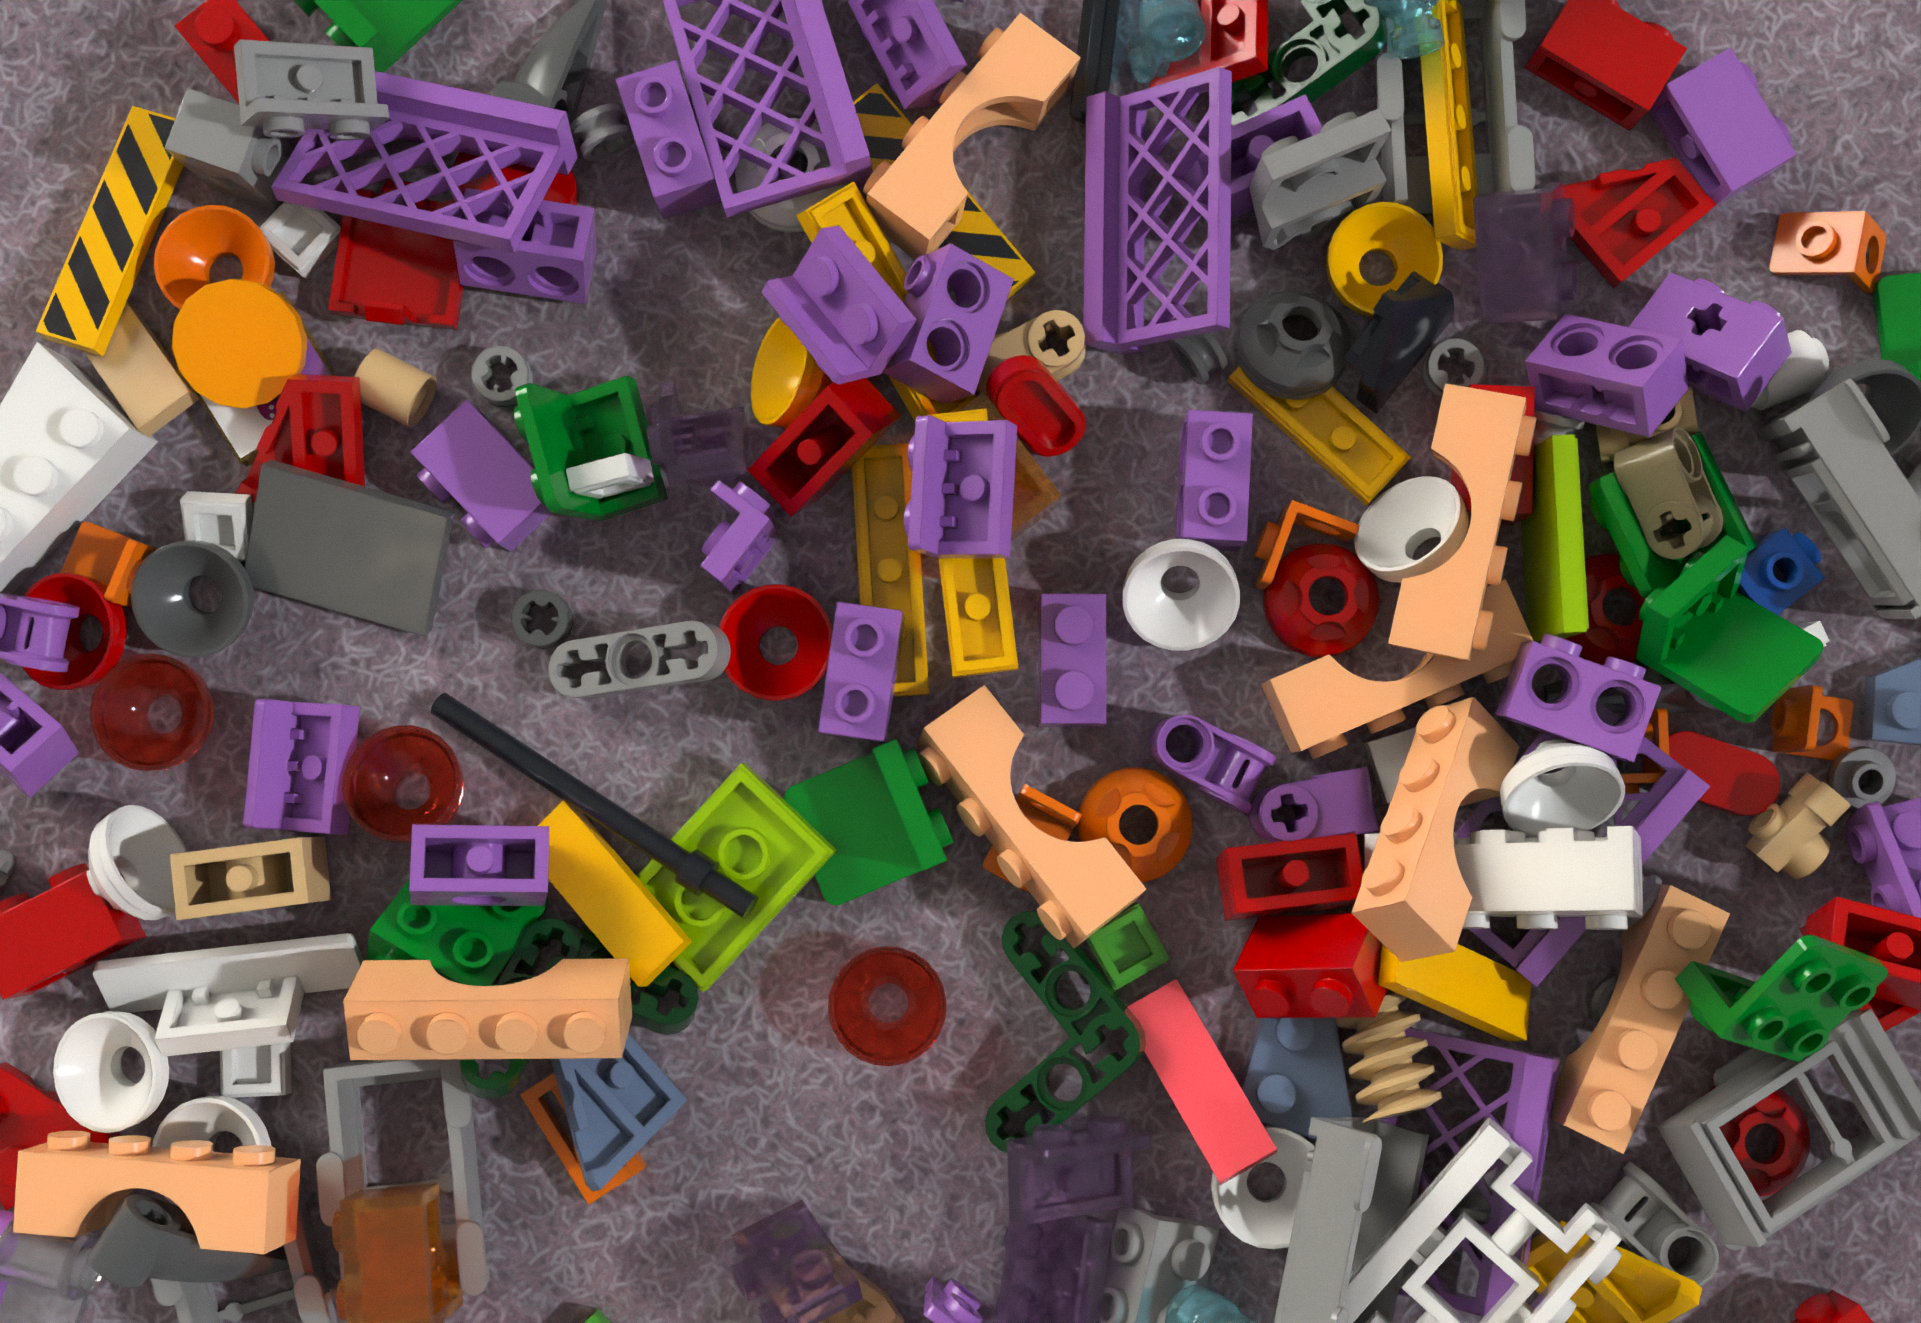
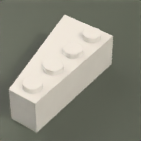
M39 342L34 346L0 404V593L13 594L158 443L152 435L148 437L138 431L124 409L69 358Z
M1607 826V837H1595L1594 832L1582 831L1577 828H1546V831L1539 832V837L1526 838L1524 832L1509 830L1470 832V838H1457V833L1453 832L1457 864L1472 896L1462 929L1490 928V917H1516L1518 929H1558V917H1585V929L1627 930V918H1643L1641 837L1633 826ZM1380 833L1365 834V870L1369 865Z

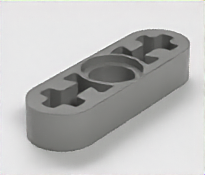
M684 621L564 642L553 652L548 665V674L552 686L563 696L595 699L712 680L718 677L727 667L731 648L726 634L719 627L698 621ZM697 641L707 642L708 654L699 656L698 661L681 658L672 659L670 649L692 648L696 646ZM643 642L651 651L652 665L646 675L635 679L627 670L626 656L631 647ZM582 660L598 663L606 662L607 672L586 673L582 675L581 679H575L572 675V668L581 665Z

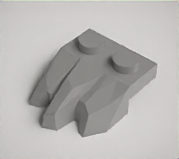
M1380 108L1359 117L1356 116L1355 112L1341 114L1327 122L1316 135L1298 141L1296 136H1290L1275 142L1263 151L1249 184L1263 247L1274 251L1296 236L1299 237L1301 243L1316 239L1332 222L1338 218L1347 217L1354 210L1371 204L1377 198L1387 179L1376 157L1391 132Z

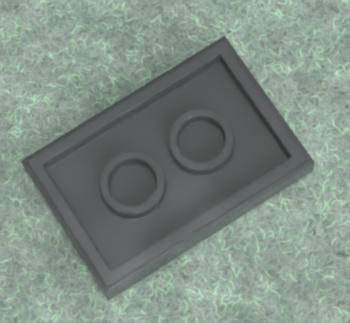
M269 460L261 465L245 570L254 588L425 636L433 627L455 512Z

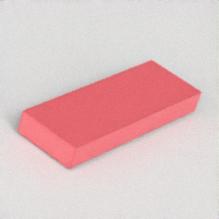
M1177 979L1127 1006L1140 1022L1145 1032L1146 1045L1144 1053L1220 1186L1278 1153L1276 1146Z

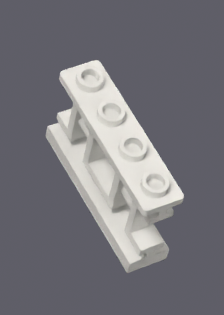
M1489 1117L1352 1272L1344 1308L1348 1310V1323H1353L1409 1259L1417 1265L1403 1279L1401 1288L1426 1310L1415 1323H1470L1425 1283L1465 1237L1515 1281L1479 1323H1565L1576 1308V1304L1570 1299L1571 1296L1587 1279L1594 1285L1600 1283L1620 1260L1622 1254L1615 1247L1621 1241L1619 1230L1614 1225L1600 1217L1597 1211L1587 1203L1563 1227L1513 1184L1533 1161L1532 1155L1522 1146L1520 1147L1511 1139L1510 1134ZM1500 1158L1506 1164L1490 1181V1187L1515 1208L1514 1212L1493 1235L1487 1232L1465 1211L1445 1231L1440 1226L1441 1222L1494 1162ZM1537 1228L1566 1254L1586 1233L1590 1237L1589 1240L1532 1304L1528 1305L1525 1300L1540 1285L1539 1277L1514 1254ZM1376 1310L1365 1323L1391 1322Z

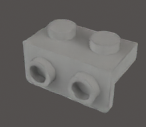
M242 39L234 45L241 126L263 127V134L265 136L275 138L299 137L305 134V129L330 130V137L332 139L352 141L369 138L371 136L370 132L389 119L388 105L378 104L373 48Z
M1122 1204L1119 1208L1116 1225L1110 1237V1251L1101 1290L1095 1301L1093 1323H1198L1219 1228L1203 1221L1154 1215L1135 1205Z

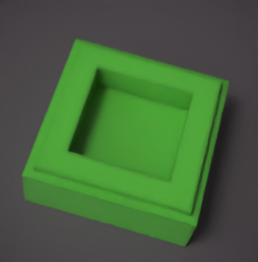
M1137 902L1127 907L1085 940L1114 991L1170 960Z

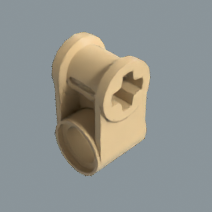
M1051 310L1042 313L1009 332H1003L994 336L977 385V390L991 415L997 414L987 396L986 384L991 372L1003 361L1019 355L1035 357L1045 365L1058 381L1080 368L1085 359V334L1082 324L1074 315L1062 310ZM1056 332L1061 340L1071 337L1067 341L1068 353L1059 357L1053 349L1044 351L1048 347L1046 336Z

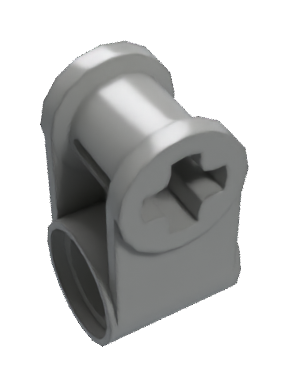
M1628 1161L1622 1168L1625 1176L1599 1204L1591 1202L1589 1205L1597 1211L1600 1217L1605 1221L1608 1220L1619 1230L1621 1236L1620 1243L1627 1249L1633 1251L1636 1255L1694 1280L1699 1286L1704 1285L1713 1278L1718 1269L1719 1254L1716 1244L1706 1232L1675 1204L1674 1199L1655 1180L1638 1166ZM1686 1236L1691 1247L1690 1255L1686 1262L1680 1266L1671 1267L1667 1257L1668 1249L1677 1238Z

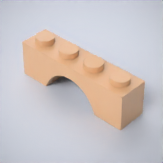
M1021 13L1005 31L996 27L988 35L977 53L976 58L979 62L968 75L959 71L950 80L940 96L939 103L942 106L930 120L925 116H921L916 120L902 141L901 147L904 151L892 165L886 161L880 163L870 175L863 188V193L867 195L866 203L885 237L915 260L921 255L937 250L961 221L968 193L955 170L953 153L956 148L973 133L992 126L1009 125L1035 131L1072 85L1081 57Z
M1445 383L1431 450L1434 457L1452 468L1464 482L1471 498L1470 526L1462 545L1447 562L1428 573L1402 579L1388 644L1469 662L1473 648L1486 650L1494 612L1482 610L1487 584L1500 586L1508 547L1496 545L1501 519L1515 520L1522 488V482L1510 480L1516 455L1529 456L1537 417L1525 415L1526 397Z
M1506 579L1501 581L1500 586L1490 585L1486 587L1482 610L1494 612L1486 650L1473 648L1470 662L1426 653L1417 667L1403 678L1396 681L1381 682L1367 680L1354 675L1343 668L1330 655H1326L1262 683L1261 686L1290 752L1295 753L1308 748L1312 759H1315L1348 745L1344 733L1367 724L1370 733L1373 734L1406 720L1402 710L1405 706L1425 699L1428 708L1431 709L1464 695L1465 693L1460 683L1483 674L1487 684L1509 676L1521 642L1533 641Z
M983 685L923 728L916 745L920 751L917 754L924 772L931 781L938 786L945 783L959 801L957 811L969 830L978 837L984 834L1000 855L997 856V863L1007 879L1017 888L1025 886L1038 902L1040 907L1037 908V913L1046 929L1058 940L1066 938L1074 949L1129 907L1147 889L1106 837L1086 842L1060 840L1042 832L1024 816L1014 798L1010 779L1012 759L1024 734L988 688Z
M1475 697L1445 706L1438 705L1422 713L1416 725V732L1406 761L1400 770L1399 780L1387 814L1381 823L1380 834L1369 865L1363 874L1362 884L1351 912L1401 962L1455 952L1472 899L1460 873L1455 855L1453 832L1456 813L1460 806L1500 796L1502 781L1514 766L1520 747Z
M1660 884L1658 897L1651 908L1637 923L1627 926V930H1624L1619 942L1622 950V960L1615 989L1594 1031L1580 1048L1568 1055L1557 1079L1551 1120L1624 1154L1687 1013L1688 1004L1691 1002L1675 978L1691 961L1708 965L1730 913L1674 886Z
M629 958L562 959L551 969L536 977L499 986H472L450 981L434 970L430 960H363L343 1000L350 1060L622 1058L632 1019Z
M58 1131L47 1135V1143L18 1151L14 1233L76 1238L107 1226L125 1198L134 1189L139 1188L162 1194L178 1205L192 1224L200 1249L266 1254L296 1240L301 1159L275 1157L276 1148L272 1146H239L233 1149V1153L213 1152L212 1142L202 1140L178 1141L171 1143V1148L151 1147L152 1138L147 1136L128 1135L112 1137L109 1139L108 1144L90 1142L91 1134L89 1132Z

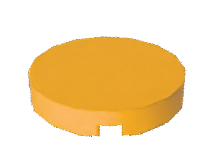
M228 279L203 286L185 300L174 321L172 350L179 372L197 393L218 405L245 409L275 401L280 397L287 379L295 374H301L306 363L307 336L301 317L290 302L287 303L281 295L274 292V289L262 282Z

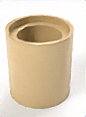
M379 348L372 350L364 358L354 376L360 377L362 404L409 428L416 426L422 420L437 389L436 377Z

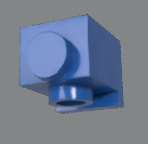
M1786 527L1764 535L1756 542L1758 547L1752 549L1747 554L1738 593L1780 616V612L1825 579L1816 567L1822 560L1820 551L1807 536L1799 532L1791 535ZM1774 564L1787 579L1784 583L1775 578L1773 574Z

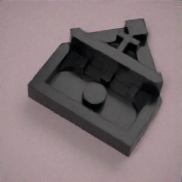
M1415 271L1410 273L1397 291L1390 288L1382 294L1373 309L1372 317H1374V320L1344 357L1346 361L1364 373L1359 382L1357 400L1376 414L1453 319L1454 299L1452 292L1440 283L1434 285Z

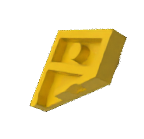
M1562 1220L1558 1222L1563 1227L1567 1224ZM1543 1233L1532 1238L1527 1267L1539 1277L1540 1285L1535 1289L1539 1295L1589 1240L1590 1237L1586 1233L1567 1254ZM1616 1246L1615 1248L1622 1254L1620 1260L1600 1283L1594 1285L1587 1279L1571 1296L1570 1299L1576 1304V1308L1567 1322L1667 1323L1698 1306L1702 1288L1694 1280Z

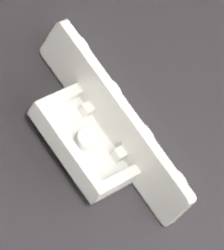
M350 933L104 960L98 961L95 964L92 975L112 1012L134 1013L163 1009L154 1041L160 1053L167 1057L294 1042L304 993L350 988L363 962V957L355 936Z

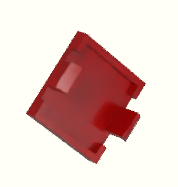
M387 179L382 187L381 194L364 189H357L355 191L359 196L373 199L396 190V187L391 179ZM403 181V183H404L405 186H406V185H409V184H411V183H414V182ZM426 198L416 202L415 205L417 209L433 212L456 202L446 200V202L431 201ZM342 216L328 310L331 313L366 318V321L403 326L406 323L452 330L458 329L464 285H460L452 239L350 216Z

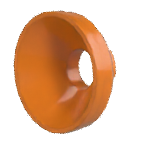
M205 205L192 208L174 219L159 238L154 255L156 281L163 295L172 305L181 310L186 299L203 286L212 284L209 277L212 264L223 256H235L240 259L243 266L242 280L262 282L271 287L275 271L272 247L260 227L251 218L236 209L223 205Z
M1129 767L1110 772L1095 782L1087 791L1080 804L1079 813L1082 816L1077 824L1080 842L1106 837L1141 882L1160 878L1173 870L1183 859L1190 845L1193 822L1188 800L1172 780L1155 770ZM1133 805H1142L1149 808L1157 819L1155 835L1150 841L1141 845L1128 842L1122 836L1119 829L1122 813Z

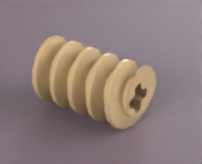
M1389 989L1386 991L1375 1018H1335L1338 1027L1357 1030V1033L1342 1042L1343 1052L1364 1055L1361 1061L1349 1068L1350 1078L1371 1082L1369 1086L1356 1094L1357 1104L1378 1108V1111L1364 1119L1362 1123L1420 1111L1442 1098L1441 1091L1423 1089L1419 1086L1420 1081L1435 1072L1434 1065L1416 1063L1412 1060L1414 1054L1428 1046L1427 1040L1408 1037L1405 1034L1406 1029L1421 1020L1420 1014L1399 1011L1398 1004L1406 1000L1407 997Z

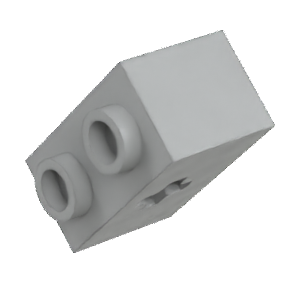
M187 88L164 149L210 188L277 210L283 201L276 199L271 186L295 147L286 138L265 136L263 134V127L241 126L239 105Z

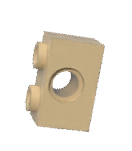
M298 837L170 854L176 920L332 900L325 837Z

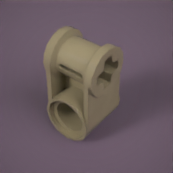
M1674 427L1619 450L1614 455V469L1618 482L1631 502L1645 535V540L1652 551L1664 558H1684L1698 548H1703L1716 540L1722 531L1724 521L1722 510L1703 471L1699 451L1687 431L1682 427ZM1705 513L1707 515V519L1703 521L1701 515ZM1687 518L1692 530L1680 531L1676 520ZM1664 529L1667 535L1662 537L1660 531Z

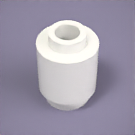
M1802 330L1787 333L1792 353L1751 407L1764 410L1816 390L1824 381L1825 373L1829 369V358L1823 344L1817 338H1811Z

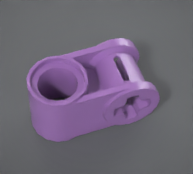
M0 593V658L5 659L7 663L53 672H67L69 661L63 655L70 620L78 618L80 607L52 600Z
M1192 715L1168 717L1158 722L1152 729L1148 740L1149 754L1154 763L1160 768L1197 787V790L1204 795L1244 815H1249L1252 809L1249 799L1265 767H1273L1277 760L1276 756L1260 746L1232 733L1224 732ZM1176 726L1185 727L1195 738L1196 747L1194 753L1183 763L1175 761L1166 750L1167 735Z
M1368 767L1311 776L1310 780L1270 786L1260 790L1253 797L1250 803L1252 809L1248 815L1252 830L1260 838L1269 842L1351 833L1363 834L1379 830ZM1281 803L1285 806L1293 805L1295 810V818L1286 820L1285 824L1283 822H1273L1271 818V810L1281 807Z

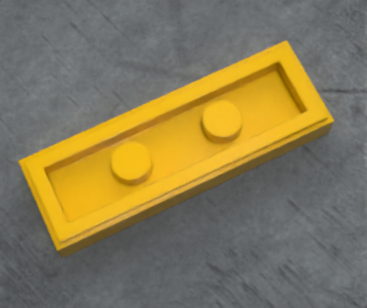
M1240 366L1227 379L1231 386L1365 506L1376 497L1411 458L1334 387L1314 398L1292 400L1279 398L1259 389L1245 376Z
M563 800L538 825L549 826L548 880L615 959L629 958L630 977L638 987L648 986L693 941L588 818Z
M1382 944L1378 985L1504 1041H1527L1531 982L1519 972L1457 944L1455 952L1401 962Z

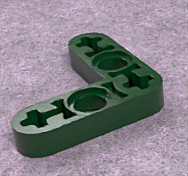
M1299 0L1313 22L1268 54L1267 71L1232 82L1231 127L1306 94L1309 102L1312 103L1375 58L1382 51L1387 41L1388 28L1373 0ZM1348 9L1358 24L1365 30V33L1357 39H1354L1349 34L1339 17ZM1305 56H1312L1318 59L1317 68L1309 79L1296 83L1288 81V71L1296 60ZM1272 80H1275L1284 93L1278 98L1268 85ZM1252 98L1258 110L1253 115L1247 116L1242 104Z
M1037 910L1020 912L1010 918L1004 926L1002 933V948L1009 961L1066 1031L1070 1039L995 1100L988 1109L985 1118L986 1134L995 1147L1009 1154L1023 1153L1043 1141L1131 1068L1143 1055L1146 1045L1145 1032L1140 1022L1081 948L1077 946L1073 949L1066 938L1062 940L1056 939L1041 922ZM1024 924L1029 928L1041 926L1045 928L1047 934L1042 938L1041 943L1052 958L1058 957L1063 950L1069 956L1068 961L1052 967L1044 979L1038 973V969L1049 965L1038 951L1034 950L1024 953L1020 947V944L1026 938L1021 930ZM1068 971L1081 973L1090 985L1089 1000L1083 1007L1078 1009L1065 1006L1057 995L1058 981ZM1104 1025L1112 1031L1123 1027L1129 1035L1123 1043L1124 1049L1128 1054L1123 1058L1121 1054L1114 1052L1095 1064L1094 1066L1105 1074L1104 1077L1098 1080L1091 1062L1076 1052L1075 1048L1082 1044L1084 1053L1086 1055L1090 1054L1106 1040L1101 1030ZM1065 1063L1073 1066L1078 1070L1082 1078L1081 1092L1074 1100L1065 1101L1059 1099L1052 1093L1049 1087L1050 1072L1058 1064ZM1033 1085L1034 1092L1040 1103L1055 1113V1117L1049 1120L1046 1109H1043L1024 1125L1026 1132L1029 1134L1027 1138L1020 1132L1009 1136L1003 1128L1009 1121L1005 1109L1008 1107L1009 1110L1015 1113L1035 1101L1037 1098L1027 1091V1088Z
M555 918L542 919L532 924L523 934L496 986L513 984L535 977L533 975L539 965V948L536 944L547 947L552 939L562 942L561 953L566 957L553 956L544 972L551 969L562 959L615 958L594 933L564 920ZM667 966L645 987V991L658 997H664L669 989L675 990L680 993L678 1004L684 1009L673 1007L668 1015L661 1014L657 1011L658 1000L651 995L641 992L639 1003H632L631 1022L663 1035L681 1032L690 1025L695 1016L699 998L696 985L682 971ZM523 970L526 974H519V972ZM630 977L632 998L636 992L637 985ZM460 1059L462 1081L467 1090L477 1097L485 1099L500 1098L515 1087L530 1059H502V1066L507 1070L505 1074L500 1071H494L488 1079L479 1077V1064L475 1059Z

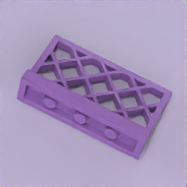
M663 0L726 217L844 183L850 184L853 181L859 190L864 188L868 178L873 173L871 158L821 0H773L765 13L740 2V0H705L719 7L705 30L683 21L678 8L701 0ZM782 10L787 23L778 20ZM731 14L757 25L743 49L717 37ZM769 32L793 42L794 47L782 67L755 55ZM687 38L697 42L692 51ZM709 49L735 60L721 85L697 73V68ZM799 64L803 77L794 74ZM747 67L774 79L760 103L733 91ZM786 85L810 97L811 102L799 122L772 110ZM703 92L713 96L708 106ZM725 103L752 115L737 140L715 130L713 127V123ZM815 119L817 120L820 133L810 128ZM764 121L791 134L776 159L749 146ZM802 140L825 150L831 166L804 173L788 164ZM719 146L730 151L724 161ZM741 158L769 170L759 187L733 194L729 178Z
M1219 66L1121 97L1106 91L1086 97L1084 345L1121 355L1143 352V345L1230 328L1231 71ZM1209 91V110L1198 127L1195 128L1185 118V115L1198 95ZM1157 107L1164 116L1146 142V110ZM1178 127L1189 140L1170 167L1159 155ZM1203 152L1208 156V175L1195 192L1184 181V178ZM1153 166L1164 178L1145 204V176ZM1177 190L1189 203L1170 230L1159 216ZM1202 215L1208 221V238L1195 255L1183 242ZM1152 228L1163 241L1145 267L1144 242L1146 235ZM1177 254L1188 267L1172 291L1169 292L1158 279L1174 255ZM1202 280L1207 285V314L1192 316L1183 307V304L1199 281ZM1151 291L1160 300L1162 305L1148 326H1144V299Z
M375 71L378 104L388 105L389 119L370 132L371 136L363 140H339L330 143L328 139L330 130L307 129L271 186L278 201L515 253L556 174L569 175L578 156L566 111ZM396 139L421 143L391 156L388 155L383 144ZM375 148L381 160L350 172H345L340 162L341 160ZM455 151L480 156L450 169L447 168L442 159V156ZM433 161L439 173L409 185H404L399 173ZM331 164L338 175L316 185L301 183L306 174ZM513 164L535 168L532 173L507 182L500 169ZM487 174H492L498 186L464 199L458 188L459 185ZM388 177L391 178L396 187V190L373 199L359 196L355 191ZM447 190L450 191L456 202L433 212L417 209L415 205L416 202ZM506 203L512 209L504 227L480 223L474 217Z
M1597 700L1596 711L1604 723L1612 725L1621 719ZM1541 732L1520 758L1536 750L1540 743L1553 740L1554 737ZM1644 736L1637 754H1644L1665 772L1648 792L1625 794L1623 801H1640L1624 820L1622 819L1621 806L1613 815L1615 826H1633L1641 837L1642 865L1710 787L1692 771L1685 769ZM1610 757V758L1614 761V763H1615V765H1616V767H1617L1616 759ZM1500 796L1483 800L1457 830V838H1469L1470 832L1481 830L1480 824L1490 812L1502 811L1501 804H1498L1501 801ZM1558 917V929H1529L1513 948L1491 931V923L1488 929L1469 930L1537 987L1587 929H1585V917Z
M1411 1027L1406 1029V1036L1426 1039L1428 1046L1437 1047L1453 1070L1427 1089L1439 1091L1458 1078L1480 1109L1479 1112L1453 1129H1450L1434 1104L1427 1107L1425 1111L1442 1136L1427 1145L1425 1156L1446 1142L1456 1155L1462 1146L1455 1136L1484 1117L1486 1119L1490 1117L1510 1134L1511 1139L1520 1147L1522 1146L1532 1155L1533 1161L1513 1184L1537 1204L1561 1058ZM1452 1051L1476 1056L1461 1065ZM1487 1058L1513 1063L1509 1092L1488 1105L1466 1072ZM1507 1103L1503 1126L1493 1111ZM1401 1115L1386 1118L1383 1121L1399 1126ZM1498 1158L1484 1175L1496 1167L1497 1174L1506 1163ZM1422 1168L1420 1184L1425 1190L1432 1182ZM1482 1176L1476 1183V1186L1490 1205L1488 1223L1482 1227L1493 1235L1514 1212L1515 1208L1496 1191L1493 1190L1492 1193L1491 1188ZM1451 1211L1444 1220L1450 1227L1455 1222L1456 1217ZM1532 1235L1514 1254L1526 1266L1528 1264ZM1465 1237L1449 1256L1464 1248L1480 1272L1476 1297L1450 1291L1437 1270L1429 1277L1434 1285L1430 1287L1454 1309L1484 1317L1515 1281L1484 1253L1481 1256L1474 1244ZM1399 1287V1295L1412 1298L1406 1291Z

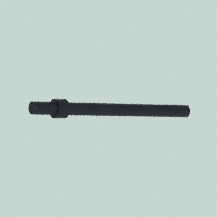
M442 693L433 703L431 714L675 873V882L694 895L700 896L702 893H705L743 919L755 907L758 896L719 872V863L698 849L690 853L449 694Z

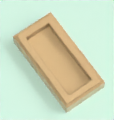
M128 302L124 306L104 356L84 351L137 430L148 437L199 400V397L179 372L178 367L140 313Z

